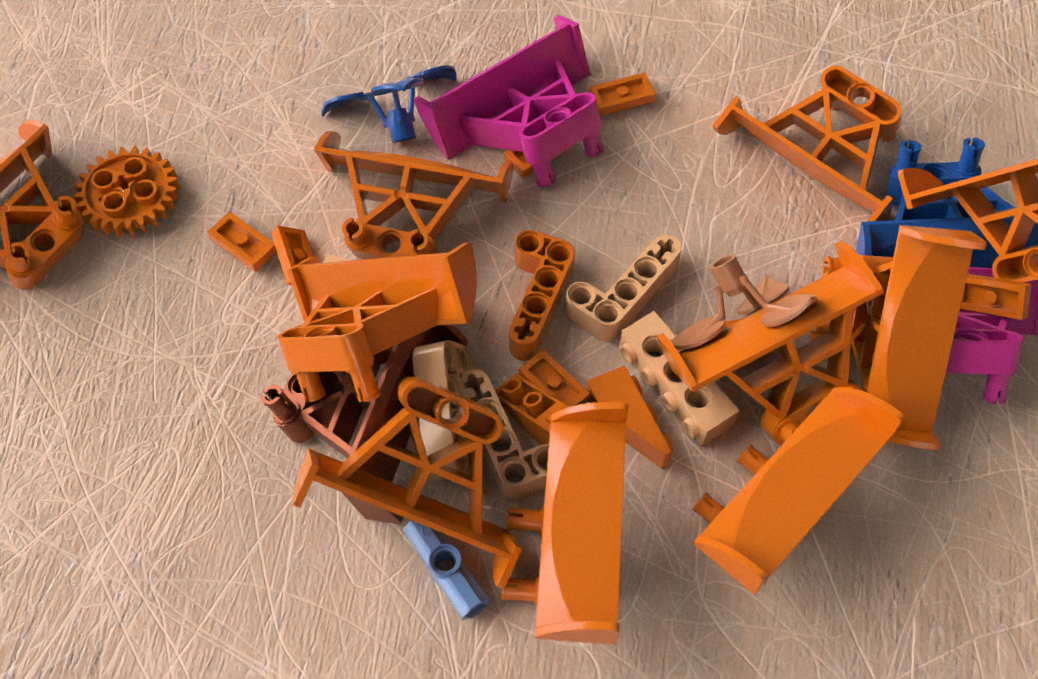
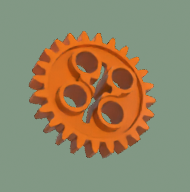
M133 146L130 153H126L124 147H120L119 154L114 155L109 150L107 159L104 160L102 157L97 156L98 164L96 166L92 164L86 165L89 174L79 173L82 182L74 185L78 193L73 194L77 203L76 208L80 211L86 224H91L94 231L102 229L105 236H108L114 230L117 237L120 238L123 232L128 230L130 236L134 237L135 230L138 228L143 233H147L146 225L152 224L158 227V217L168 219L166 209H175L173 200L180 197L177 191L180 185L176 172L170 166L169 160H162L159 152L151 155L149 148H145L141 154L136 146Z

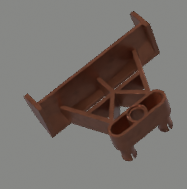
M452 324L437 325L375 354L374 364L371 366L375 378L381 364H385L377 384L381 395L368 402L358 401L351 375L348 378L346 374L349 373L345 371L318 372L326 395L317 401H304L297 376L292 374V372L284 390L278 385H270L263 390V393L268 398L265 395H261V401L273 412L274 422L292 442H306L315 434L348 458L404 408L398 398V385L403 378L408 376L414 377L412 354L415 347L446 340L467 347L468 340ZM339 378L346 389L331 395ZM363 409H367L353 447H351L349 443ZM408 424L388 442L406 448L410 437ZM377 451L358 469L393 482L401 460ZM342 493L365 519L402 524L404 517Z

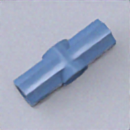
M410 520L403 528L404 534L430 571L432 580L440 586L463 621L471 619L481 613L490 604V600L462 561L459 550L451 545L444 533ZM444 560H450L455 563V566L449 571H441L436 568Z

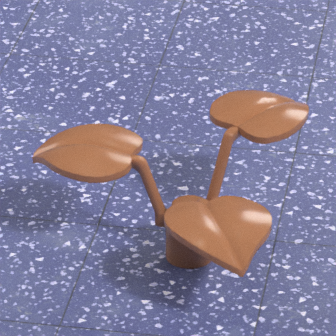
M734 254L728 255L715 261L710 266L718 282L713 287L717 295V315L697 321L670 341L676 349H688L700 346L717 336L726 327L723 322L725 319L724 292H727L729 297L744 293L746 299L737 308V312L740 315L748 314L763 307L767 313L761 317L760 321L763 326L767 327L778 326L794 319L808 306L815 303L818 298L812 294H797L786 297L777 305H773L772 303L780 300L789 292L788 285L775 281L765 275L755 288L747 275L744 274Z

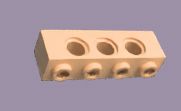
M653 311L622 330L619 350L628 363L632 362L637 367L643 382L649 388L653 387L660 395L665 409L670 413L674 412L679 418L685 433L691 439L695 438L703 447L733 427L740 410L715 381L693 392L683 381L673 382L669 379V377H679L672 371L657 336L664 333L669 340L676 336L658 314ZM655 352L658 353L660 357H652L648 353ZM690 402H698L703 407L695 408L690 405Z

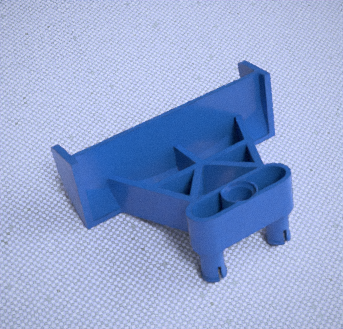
M973 137L970 145L971 139L966 138L963 142V149L958 162L917 163L919 152L922 148L921 144L917 141L909 140V146L906 148L907 140L900 143L897 163L890 169L885 197L887 195L893 198L892 204L899 206L895 221L861 222L856 252L859 255L894 257L900 225L964 230L973 232L987 242L985 250L973 249L969 267L992 268L993 262L999 257L998 253L955 196L907 210L898 178V171L905 168H919L928 171L944 185L981 175L982 171L979 162L985 142ZM989 188L980 189L997 212L1014 208ZM1015 215L1003 218L1009 228ZM1036 222L1024 248L1038 245V224Z

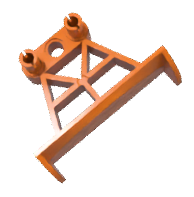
M840 66L828 67L821 75V90L764 123L743 111L740 99L735 96L713 124V129L720 135H728L740 126L745 127L764 144L815 180L851 201L873 211V214L866 222L888 221L892 216L893 198L887 195L881 201L867 192L879 139L882 136V142H889L895 138L896 131L901 125L902 108L895 99ZM857 97H866L869 100L863 105L853 102ZM831 105L832 110H842L863 124L832 132ZM823 107L825 127L809 117L810 114ZM795 124L821 142L812 154H809L778 133ZM870 139L867 154L851 144ZM831 148L864 169L860 186L822 162Z
M26 120L19 126V136L25 142L0 160V193L25 170L30 177V180L5 205H0V232L2 233L4 250L0 249V266L6 268L10 283L14 287L24 290L35 286L80 241L84 232L82 215L76 208L75 200L69 196L58 197L59 202L56 200L54 202L33 163L41 154L47 158L52 155L49 128L46 124L36 120ZM38 195L44 206H28ZM8 224H40L23 242L11 244ZM44 243H48L54 246L49 251H40L37 249L38 246Z
M326 131L315 145L314 151L327 171L333 172L335 165L348 167L358 219L356 218V222L354 218L347 219L342 225V232L345 235L344 240L347 247L359 259L440 253L434 240L471 190L477 189L499 193L500 200L507 202L514 171L513 162L509 161L503 162L498 176L493 177L421 158L373 151L339 149L341 136L335 131ZM358 169L402 176L400 191L361 184ZM415 179L456 186L447 199L412 193ZM365 199L383 202L369 214L367 213ZM406 206L418 229L409 232L381 227L380 225ZM415 208L437 213L425 227ZM393 241L400 242V247L396 252H386V247L389 243Z
M1038 159L946 185L930 172L919 168H905L898 171V178L907 210L952 196L957 198L999 255L992 266L995 278L1017 282L1038 279V245L1024 248L1034 223L1038 224V179L1036 173H1038ZM1011 180L1018 207L997 212L980 189ZM1015 215L1009 228L1003 218Z
M900 225L894 257L860 255L878 279L885 293L852 309L850 349L853 350L864 391L884 400L905 415V419L895 435L888 442L913 448L940 450L941 442L932 431L973 249L985 250L987 243L971 231ZM826 256L823 263L828 264V266H822V275L824 277L843 267L840 258ZM830 322L817 327L816 330L810 331L811 341L828 334Z
M843 241L835 243L843 267L786 296L812 294L818 298L815 303L808 306L794 319L778 326H763L760 319L767 311L762 308L724 328L710 341L680 352L676 350L664 333L658 335L657 339L672 371L693 392L726 375L766 408L761 416V427L781 446L810 415V409L815 405L817 407L834 387H849L864 391L862 387L849 379L852 309L885 292L862 257ZM780 299V300H778V301H776V302H774V303H772V304H773V305H777L782 299ZM830 321L828 334L797 350L795 349L792 340ZM777 348L781 352L782 358L743 378H740L733 372ZM828 358L827 369L816 365ZM800 371L821 379L794 394L800 377ZM772 388L768 400L760 394Z
M462 243L447 253L319 263L316 256L308 257L287 270L304 323L301 326L282 332L277 338L289 371L297 376L305 402L317 401L326 395L318 373L322 371H345L350 373L358 401L368 402L374 400L381 395L371 367L374 364L375 354L437 325L467 324L470 322L477 289L476 263L471 243Z
M408 376L403 378L398 385V398L404 408L344 462L308 448L296 481L292 499L293 506L300 508L312 481L318 482L494 553L493 579L497 587L505 588L522 548L507 529L482 519L483 444L494 443L500 438L503 431L502 420L490 408L422 378ZM449 402H457L459 406L458 413L453 418H443L441 414L442 408ZM416 416L462 435L465 438L427 457ZM408 424L416 453L388 441ZM377 451L417 466L407 488L358 468ZM469 454V475L445 466ZM430 472L469 488L468 513L421 494Z
M834 387L770 459L766 458L751 444L743 451L737 463L744 466L754 476L725 508L713 499L709 493L706 492L702 495L703 499H699L692 510L710 524L693 544L752 594L756 595L763 584L882 447L895 435L905 419V415L884 400L865 391L849 387Z
M595 402L579 404L552 414L545 507L541 506V510L508 508L507 530L536 531L542 536L540 575L536 576V579L509 577L505 588H501L502 601L534 602V606H537L535 639L616 645L619 635L618 606L625 436L628 415L627 403Z

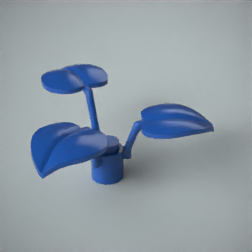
M451 65L437 66L418 72L396 83L389 82L375 86L371 89V93L358 92L333 97L324 103L321 110L322 117L340 105L354 101H369L383 121L384 128L389 127L392 143L416 138L413 126L415 121L413 100L415 88L423 85V80L444 78L456 81V70ZM409 89L408 113L406 108H401L398 91L405 92ZM387 93L393 94L395 109L388 112V118L374 96Z

